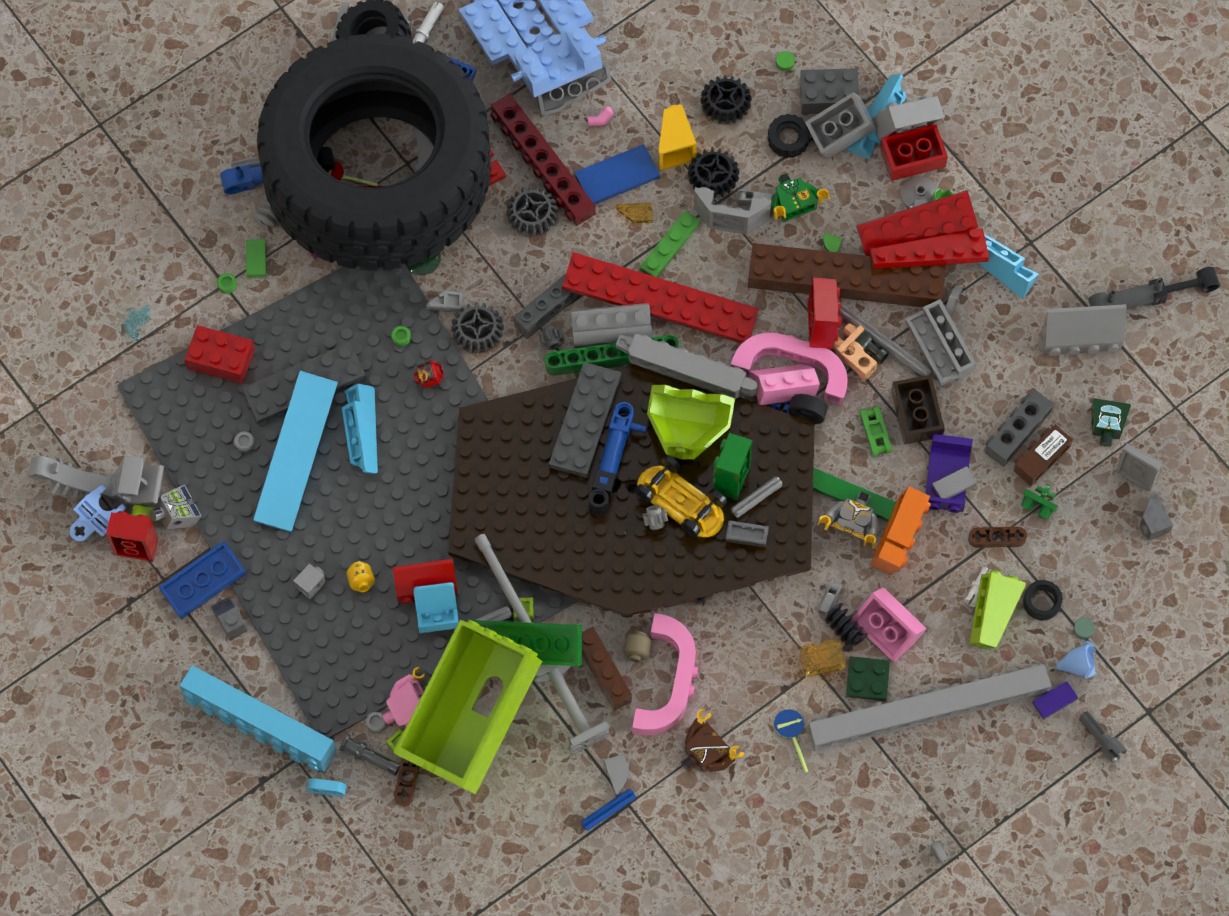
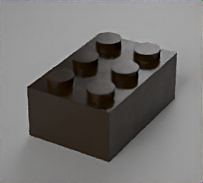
M927 375L894 381L891 393L904 444L931 440L933 434L943 435L945 428L932 376Z

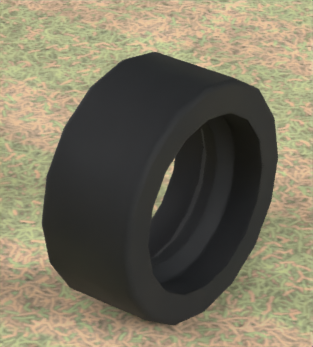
M795 394L792 396L788 413L815 424H821L824 422L828 405L815 396Z
M1037 580L1026 589L1023 599L1024 609L1034 619L1040 621L1049 620L1060 611L1063 601L1062 592L1053 582ZM1045 590L1050 592L1054 596V606L1047 611L1035 608L1031 603V596L1035 591Z

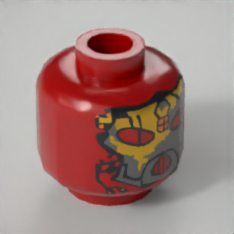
M433 360L417 365L416 373H414L417 385L421 384L425 389L439 385L444 377L442 366L439 362L436 363Z

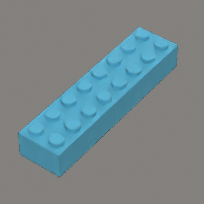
M193 665L179 685L185 698L184 701L194 707L195 705L200 706L206 714L210 716L215 714L220 717L219 720L223 723L237 726V730L247 735L250 733L254 735V738L262 744L266 742L271 744L272 748L279 753L286 752L292 760L308 764L307 767L314 772L321 771L325 773L337 753L332 739Z

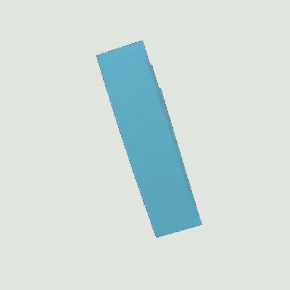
M299 372L256 509L254 522L292 532L338 382L307 372Z

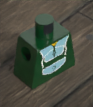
M1093 398L1091 405L1092 434L1101 436V446L1110 447L1112 445V438L1120 439L1131 404Z

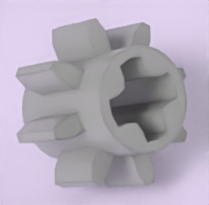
M660 505L650 506L646 508V513L642 514L645 526L649 525L650 529L653 530L664 527V522L668 521L666 509L661 510Z

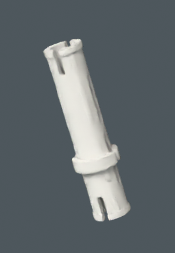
M437 2L433 3L423 23L414 32L413 43L417 41L424 43L428 40L430 31L444 10V6L441 3H438V5Z

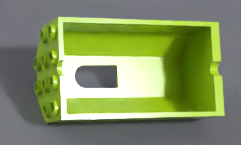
M460 619L393 753L476 794L542 660L538 659V654L530 648L519 645L505 636L502 637L470 619L468 622ZM492 677H499L503 682V689L489 717L473 711L486 682Z

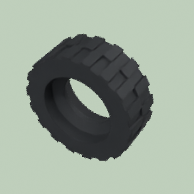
M794 114L780 115L778 118H775L768 128V142L772 151L784 158H794L805 152L810 139V131L805 123L806 121ZM785 128H792L798 133V139L792 144L783 143L779 137L780 132Z

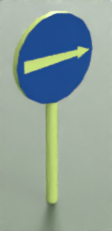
M783 710L775 717V730L780 736L793 739L803 770L807 773L808 769L796 739L804 729V719L795 710Z

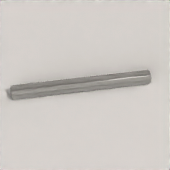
M841 304L838 316H841L845 321L857 328L861 325L865 329L864 331L870 333L872 341L886 349L891 355L918 375L927 376L931 374L930 368Z

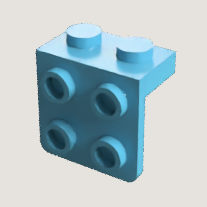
M449 582L415 587L414 597L419 633L456 629L459 620L454 584Z

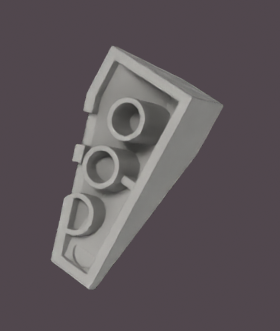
M602 62V68L537 96L541 115L560 112L571 103L579 101L586 94L594 92L612 81L608 62Z

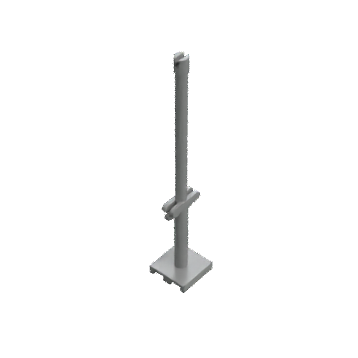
M485 534L477 536L475 542L485 556L519 621L531 622L496 558ZM543 665L539 667L535 675L537 684L552 682L580 733L569 741L571 754L574 755L607 738L608 729H610L608 723L604 721L590 728L562 675L571 666Z

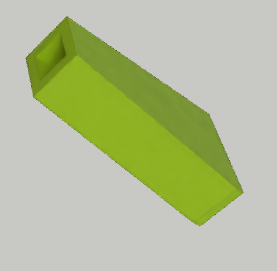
M994 570L981 574L969 645L983 649L997 648L1025 588V582L1019 581V578L1015 576H1002L1001 572Z

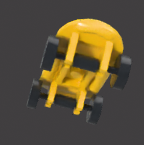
M665 455L661 460L664 466L648 468L640 475L637 487L635 488L637 496L647 503L651 502L653 505H660L661 510L666 509L667 515L678 522L687 534L692 537L708 538L716 535L721 530L724 522L721 508L727 503L726 498L715 489H712L706 496L676 474L681 467L673 457Z

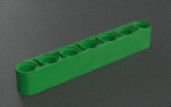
M673 335L651 338L658 342L664 341L675 348L679 347V341ZM616 343L550 352L545 357L546 372L552 376L581 372L584 362L604 368L632 365L628 359V354L617 349ZM610 353H614L617 356L608 357L607 355ZM590 356L597 357L596 360H589L588 358ZM571 359L578 360L576 363L569 362ZM551 362H558V363H559V364L556 365V366L550 365Z

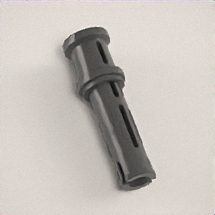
M349 734L345 736L339 750L354 755L357 760L362 758L394 776L400 769V763L368 748L365 742L360 743L351 738Z

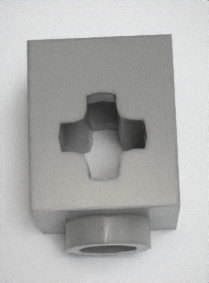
M309 563L293 580L295 588L311 599L326 583L324 571L320 567H313Z

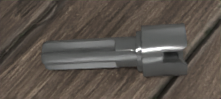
M1088 711L1081 714L1080 721L1102 745L1101 751L1111 763H1115L1120 759L1119 753L1126 754L1127 749L1116 737H1110Z

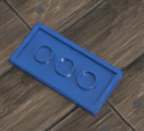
M644 144L574 172L579 185L594 205L660 178V174Z
M222 541L160 585L159 589L182 620L244 576L247 571L227 543Z

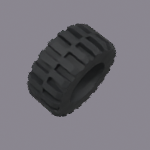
M389 0L357 2L356 6H351L348 8V12L341 16L342 21L338 22L336 27L338 30L335 33L336 39L343 38L345 41H349V36L366 34L376 27H387L384 34H389L390 39H393L395 35L412 39L408 22L400 9Z

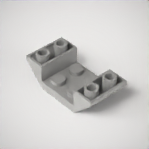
M695 187L694 209L711 229L747 235L770 220L771 200L763 197H752L750 211H746L739 207L729 208L722 204L713 205L714 191L706 187Z

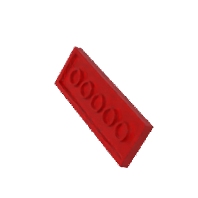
M967 190L856 225L865 256H870V251L873 248L979 228Z

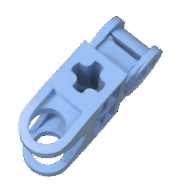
M103 484L86 495L73 509L80 516L70 527V535L76 541L87 539L94 531L103 537L107 532V528L101 525L95 517L108 527L111 512L117 513L118 511H124L126 508L123 503L117 509L114 508L111 511L103 510L100 507V494L106 489ZM83 504L93 514V516L81 505ZM76 526L79 528L85 527L84 536L81 534L77 536L75 534L77 532Z

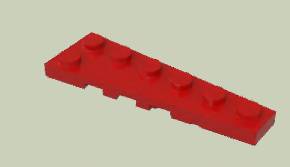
M983 228L873 248L870 251L873 269L982 263L989 261Z

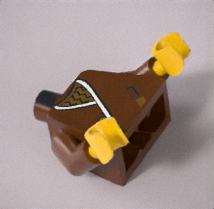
M705 708L697 711V718L690 726L685 739V752L688 757L681 764L688 772L695 766H698L702 772L723 771L735 761V758H742L744 756V752L736 754V750L740 746H732L730 748L707 722L704 724L703 721L711 718V713H708L706 718L702 716Z

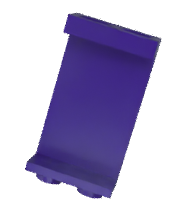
M933 434L925 494L930 496L928 502L931 505L929 509H945L951 513L964 511L966 490L949 499L939 498L932 487V483L966 466L969 469L973 439Z

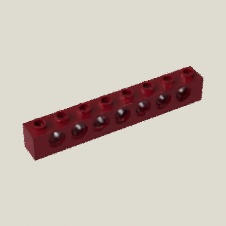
M509 93L491 104L490 115L493 121L501 125L503 134L506 137H510L515 150H520L523 154L524 162L532 166L536 178H541L544 182V188L548 193L553 194L558 207H563L566 211L567 219L570 222L573 221L578 226L596 215L594 203L512 95ZM517 131H524V133H522V134H518V133H516V132H517ZM528 145H534L533 148H529V147H527V146H528ZM538 159H545L544 162H539V161H537V160H538ZM549 173H555L556 175H555V176H549L548 174H549ZM560 187H566L567 189H566V190H560L559 188H560ZM571 201L578 202L575 205L570 204Z

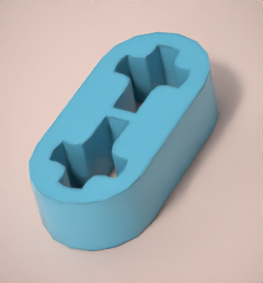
M311 778L308 779L306 790L315 794L343 797L345 796L347 785L337 781Z

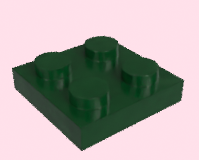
M850 656L846 697L886 701L890 660Z

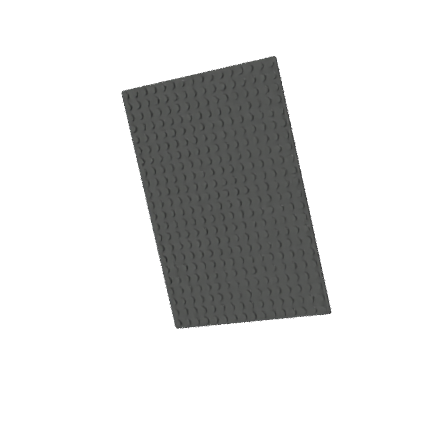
M405 263L401 264V268L384 270L383 267H379L378 271L361 270L360 266H356L355 269L342 267L221 330V332L253 340L255 352L243 384L187 369L184 359L188 348L118 384L119 391L159 461L164 466L175 489L185 485L201 514V518L196 525L210 550L222 541H225L247 571L244 576L232 583L231 586L312 728L328 738L366 719L370 713L379 712L388 707L386 701L390 698V692L395 682L408 674L412 675L416 667L421 668L419 672L415 673L416 676L425 674L424 679L418 681L421 688L428 685L454 633V629L419 633L415 601L409 605L398 604L392 567L453 559L458 595H455L459 621L460 619L465 622L469 619L476 620L508 606L512 616L503 621L520 622L519 619H513V608L491 568L489 570L484 568L483 565L474 562L470 563L448 555L459 408L488 401V398L434 310L426 309L428 301ZM397 326H405L411 332V341L405 346H397L392 341L391 333ZM350 342L366 374V378L336 390L292 532L254 522L253 519L287 412L258 424L242 388ZM430 360L436 363L439 362L444 372L442 382L428 389L423 388L421 384L417 385L414 379L417 365ZM356 384L372 386L375 389L378 466L376 474L364 473L363 469L350 463L342 407L348 404L345 390ZM243 431L249 432L254 438V447L248 452L238 451L234 444L235 436ZM355 562L367 563L372 568L375 582L366 592L354 591L349 586L346 573L351 564ZM309 563L313 567H320L325 573L326 583L311 599L297 590L293 582ZM507 576L518 598L533 597L534 619H530L532 623H541L579 602L565 597L559 592L550 589L546 590L542 586L533 583L529 584Z

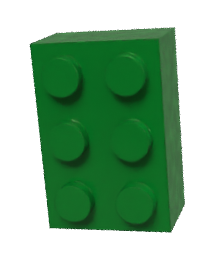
M729 433L727 440L723 439L721 443L720 457L716 456L713 467L715 469L712 485H715V490L719 491L723 496L737 500L750 468L752 440Z

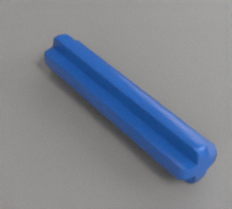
M631 789L626 790L583 819L581 824L584 829L590 830L636 798L634 792Z

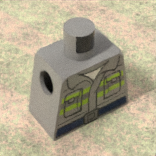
M185 485L161 495L158 498L157 505L154 506L155 509L150 510L149 513L152 521L161 520L166 529L194 527L201 518V514Z

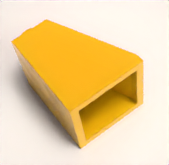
M682 104L671 105L664 109L658 153L659 171L690 163L693 157L696 158V141Z

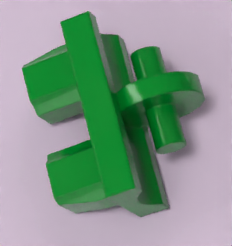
M1047 484L1045 488L1037 485L1035 491L1041 493V496L1025 489L1023 493L1025 496L1021 504L1024 508L1031 511L1035 502L1042 504L1038 515L1045 519H1048L1053 511L1056 512L1058 509L1056 504L1045 499V497L1053 500L1055 494L1049 491L1051 485Z

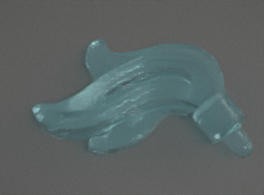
M148 304L139 312L131 308V314L123 324L124 330L133 339L135 338L136 341L139 340L137 327L145 324L150 319V307Z

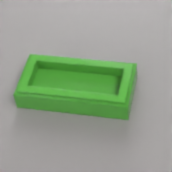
M265 239L246 240L247 278L266 277Z

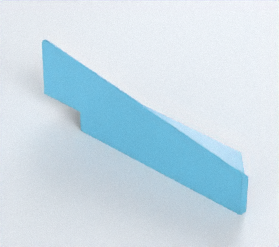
M902 74L891 75L868 109L871 118L878 115V111L886 109L888 104L897 102L898 105L903 104L902 102L905 101L906 94L901 89ZM875 130L847 147L846 150L870 159L876 142L879 144L881 140L878 139Z
M984 234L989 261L978 264L1020 298H1024L1039 274L1022 266L1025 261L1024 257Z
M356 384L345 390L348 404L342 407L350 463L363 469L364 473L376 474L378 466L375 389L372 386Z

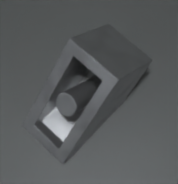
M1156 491L1151 493L1139 525L1141 533L1144 536L1146 535L1149 541L1170 533L1173 527Z
M229 597L211 606L229 640L247 632L245 622Z

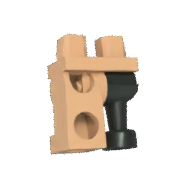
M849 323L843 329V334L848 338L844 341L838 336V341H834L833 349L837 352L836 355L839 359L859 374V378L865 382L876 371L877 363L880 365L886 360L889 352L884 348L879 349L872 343L870 333L864 331L865 329L861 325L857 328ZM868 351L869 353H871L872 355H874V359L871 358V357H870L868 354H866L865 352Z

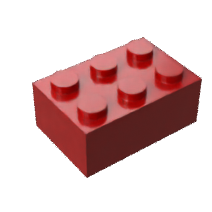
M936 124L881 138L880 150L891 181L946 167L948 156Z
M813 278L807 303L809 347L833 349L834 341H838L839 330L837 328H841L842 317L838 316L841 310V302L837 300L840 297V288L837 287L836 279Z
M197 325L184 361L189 370L243 384L255 352V347L251 339Z
M123 511L111 512L106 536L114 556L153 562L158 537L151 518L142 514L133 516Z

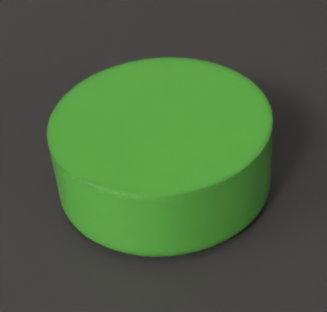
M783 51L777 55L776 66L778 69L789 71L794 67L795 57L792 53Z
M225 273L217 279V286L222 293L229 294L236 289L237 281L232 274Z
M397 326L393 329L391 336L394 344L405 346L411 341V332L407 327Z

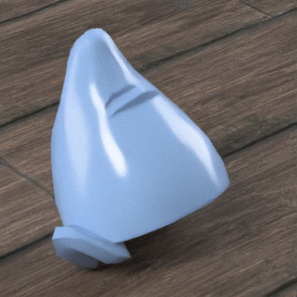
M1085 641L1084 645L1069 651L1057 663L1056 669L1085 677L1086 679L1096 674L1092 653L1096 652L1094 645L1089 641Z

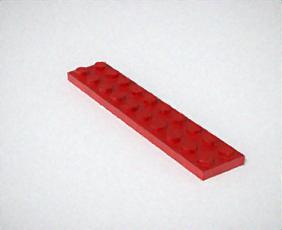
M572 252L562 286L563 290L616 306L649 303L650 316L741 344L751 337L759 308L575 252Z

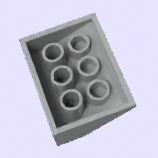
M1126 304L1047 309L1041 331L1043 355L1057 356L1061 353L1076 355L1080 352L1094 354L1099 351L1117 352L1121 350L1124 343Z

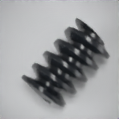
M839 603L828 613L825 622L827 624L831 623L830 628L835 630L837 636L841 635L840 640L846 642L845 646L847 648H851L861 643L868 636V633L861 634L864 628H856L859 622H851L853 615L846 616L848 609L841 610L843 603Z

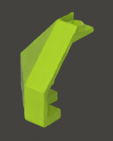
M652 385L647 415L666 455L679 459H695L730 428L735 398L723 394H705L694 389L679 390L667 385Z

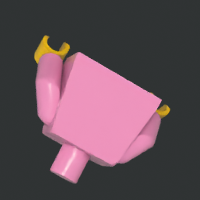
M416 667L412 675L408 674L395 682L390 692V698L386 701L390 710L383 714V719L387 724L396 721L398 726H407L424 693L418 681H422L425 674L421 676L415 675L416 672L421 670L420 667Z

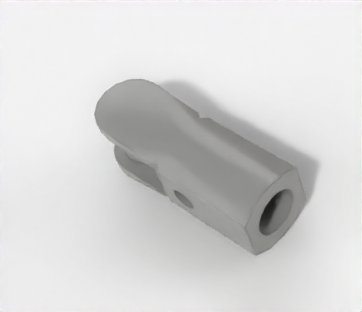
M739 189L737 192L739 195L737 203L739 205H751L752 199L747 197H763L767 200H772V193Z
M834 580L830 581L817 609L819 614L823 616L828 615L833 609L844 584L841 583L839 585L834 583ZM830 590L837 592L836 595L829 593Z

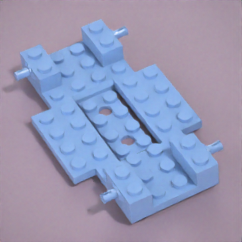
M473 0V3L459 8V14L491 65L509 58L518 71L510 75L513 82L523 79L534 98L602 68L601 53L597 45L606 42V38L604 35L593 39L584 27L579 29V27L594 21L593 15L583 0H537L555 27L558 35L553 33V29L548 25L544 15L541 14L533 0ZM515 3H522L524 5L520 9L513 7ZM537 28L540 32L534 35L530 33V30Z

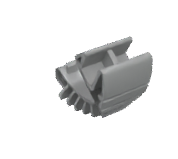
M35 456L31 458L28 477L40 482L51 480L49 494L51 495L55 494L58 486L61 484L59 496L64 497L70 487L73 488L71 498L76 499L79 490L85 492V497L103 484L106 489L100 494L99 501H101L103 495L130 508H133V505L153 507L158 503L164 466H143L145 458L124 456L113 475L103 476L83 471L79 467L77 469L73 468L71 463L63 464L60 457L53 460L46 456Z

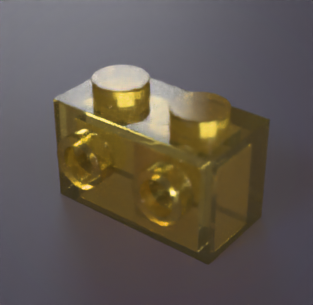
M830 639L824 641L823 644H808L800 649L799 656L805 678L845 669L846 661L840 640L834 641Z

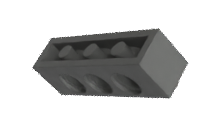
M566 274L513 317L514 327L526 339L531 337L580 296V294L562 289Z
M1036 390L1031 395L1028 393L1021 402L1022 406L1019 409L1016 407L1009 416L1010 420L1007 423L1004 421L999 426L997 435L995 437L992 435L985 444L987 446L985 454L1003 467L1052 412L1054 403ZM1026 411H1032L1035 415H1027ZM1014 425H1020L1023 429L1017 430L1014 428ZM1008 439L1011 443L1005 444L1001 440Z

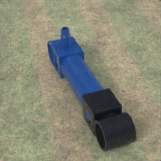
M322 147L318 154L317 162L326 172L334 170L336 163L332 149L330 147ZM249 165L236 166L220 173L224 193L228 195L253 190L255 185L263 184L260 166L251 168Z
M627 402L618 403L613 411L608 438L599 469L595 473L592 492L589 495V510L594 515H603L608 511L609 499L612 498L616 484V475L626 440L628 441L631 430L637 432H646L647 430L646 426L633 423L634 409ZM620 414H627L628 416L622 417ZM597 500L603 501L602 504H596L594 502Z

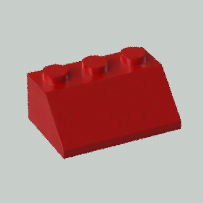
M453 559L392 567L398 604L409 605L414 603V588L451 582L454 584L455 595H458Z

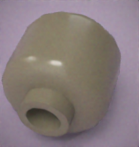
M633 631V633L627 635L623 652L629 657L630 661L640 662V660L648 658L652 641L647 633Z

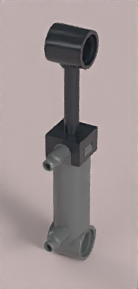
M1210 266L1197 271L1196 279L1165 286L1163 279L1158 278L1150 280L1148 284L1116 292L1111 290L1108 294L1105 292L1096 293L1090 296L1088 300L1090 306L1126 304L1127 309L1150 303L1154 306L1165 303L1168 293L1196 286L1201 287L1203 293L1217 290L1220 287V282L1215 268Z

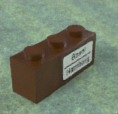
M1056 424L1051 429L1048 427L1041 434L1042 438L1038 442H1032L1027 449L1029 451L1025 455H1019L1014 462V472L1030 486L1072 445L1073 439Z

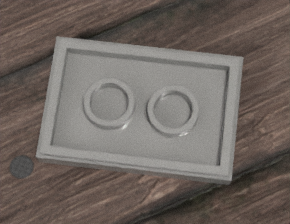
M1127 443L1121 454L1116 472L1145 490L1150 491L1154 486L1162 464Z

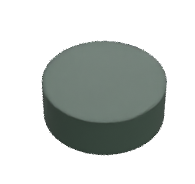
M1087 618L1079 619L1074 626V633L1080 639H1089L1095 630L1094 623Z

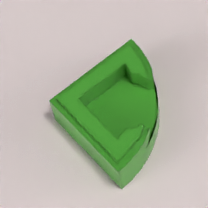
M824 233L823 244L826 250L838 252L843 239Z

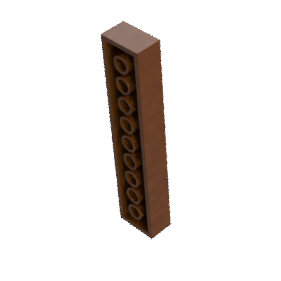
M753 243L748 288L809 295L813 278L836 279L837 287L840 288L839 298L925 307L937 300H943L946 265L873 269L871 256Z

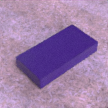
M1066 681L1033 700L1032 703L1044 720L1076 701L1078 696Z

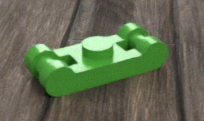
M874 406L870 410H859L872 457L879 456V453L883 452L886 454L891 453L892 446L879 406ZM875 417L876 420L869 421V418ZM882 440L883 444L877 446L876 441Z

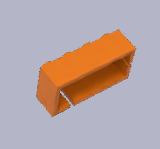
M910 486L899 495L870 566L889 575L896 571L899 572L901 567L905 566L908 556L905 555L909 549H912L916 540L913 536L916 531L919 532L923 524L921 518L923 514L928 512L931 505L928 502L929 495Z

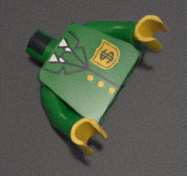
M783 174L778 178L781 185L776 187V192L772 196L771 210L774 213L775 220H778V216H781L782 221L786 222L816 210L817 199L822 204L823 199H830L827 189L819 190L808 182H804L801 178L791 181L788 174Z

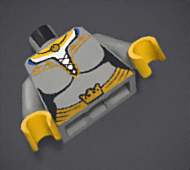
M859 492L856 501L848 498L846 501H840L831 507L825 515L821 516L817 523L818 526L820 523L826 524L824 530H827L830 525L834 530L863 541L864 547L866 543L870 542L873 544L872 548H875L879 532L878 519L876 514L873 513V509L867 506L871 496L864 492Z

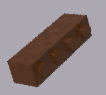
M594 627L583 631L582 656L612 709L615 711L631 703L632 694Z

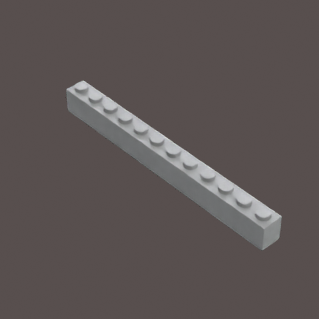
M1031 664L1027 666V669L1023 670L1016 668L1009 670L1006 674L1000 675L995 673L989 675L988 678L982 680L975 678L962 685L955 683L950 685L949 688L942 690L941 688H935L926 694L915 693L906 699L894 698L890 700V703L886 704L878 702L872 704L869 708L863 709L858 707L852 709L849 713L843 714V712H838L825 719L818 717L809 722L808 730L814 751L1043 695L1049 692L1052 686L1045 664Z

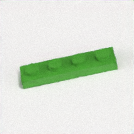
M684 211L640 265V270L645 274L658 277L697 229L701 220Z

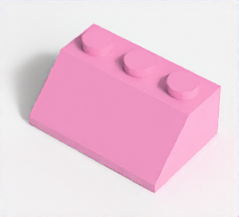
M807 364L749 371L750 378L757 382L756 396L759 405L791 401L792 396L795 394H808L816 397L820 385L815 369Z
M884 587L873 592L851 620L852 622L858 621L857 627H863L862 632L864 634L868 633L867 637L893 662L914 645L927 629Z

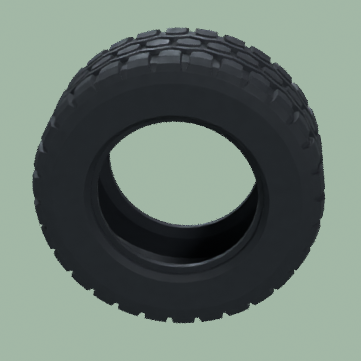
M366 34L349 36V41H345L343 38L327 43V48L319 46L308 52L306 59L301 57L289 67L288 72H284L274 85V89H271L263 105L264 108L261 111L258 122L257 148L265 194L270 208L282 228L293 240H296L308 252H315L317 257L327 262L333 263L337 261L338 266L351 269L360 266L361 270L378 271L379 267H383L384 270L401 268V264L404 263L406 266L420 263L423 261V257L431 258L442 252L445 245L449 247L462 235V231L465 232L472 224L485 201L490 184L491 156L489 125L484 103L480 98L477 88L466 73L456 63L453 64V61L439 50L434 52V48L420 41L413 43L412 39L397 35L390 39L389 34H372L371 38H368ZM386 117L406 122L420 130L434 146L430 157L416 173L399 183L385 187L364 188L346 184L328 174L317 162L322 146L336 131L345 125L366 118Z

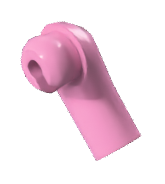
M604 107L598 116L588 117V126H605L613 117V110L610 107Z

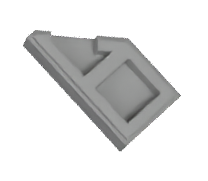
M955 286L949 296L946 305L949 316L955 310L962 287Z
M443 290L437 297L427 303L426 309L461 313L463 292Z
M624 754L604 760L616 797L620 795L630 775Z

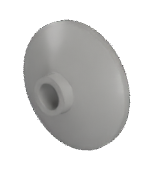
M913 177L902 186L901 199L906 207L918 198H925L931 202L932 196L938 187L929 178ZM920 189V190H923L924 192H923V193H919L917 190Z

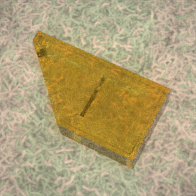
M652 203L616 204V210L633 224L653 223Z

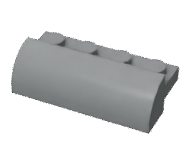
M941 299L923 307L922 311L905 318L907 326L940 386L955 379L959 381L976 368V363Z
M649 303L571 310L574 348L617 343L620 335L634 337L635 334H643L652 338Z

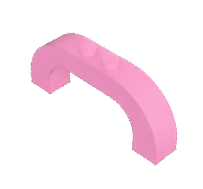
M761 333L744 341L733 356L731 367L741 368L746 372V377H749V371L752 370L754 363L766 355H775L818 368L825 374L828 380L824 400L843 406L848 383L847 372L839 357L827 348L809 347V340H799L793 335Z
M654 613L651 639L662 640L672 644L678 652L679 660L672 696L668 704L654 711L636 708L632 734L645 736L666 732L681 720L686 711L689 697L693 698L695 686L691 685L692 678L696 679L698 667L695 666V643L688 629L678 620Z

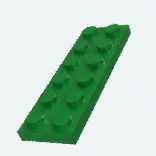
M472 620L502 637L505 636L519 645L530 648L538 654L537 658L542 660V665L581 666L582 625Z

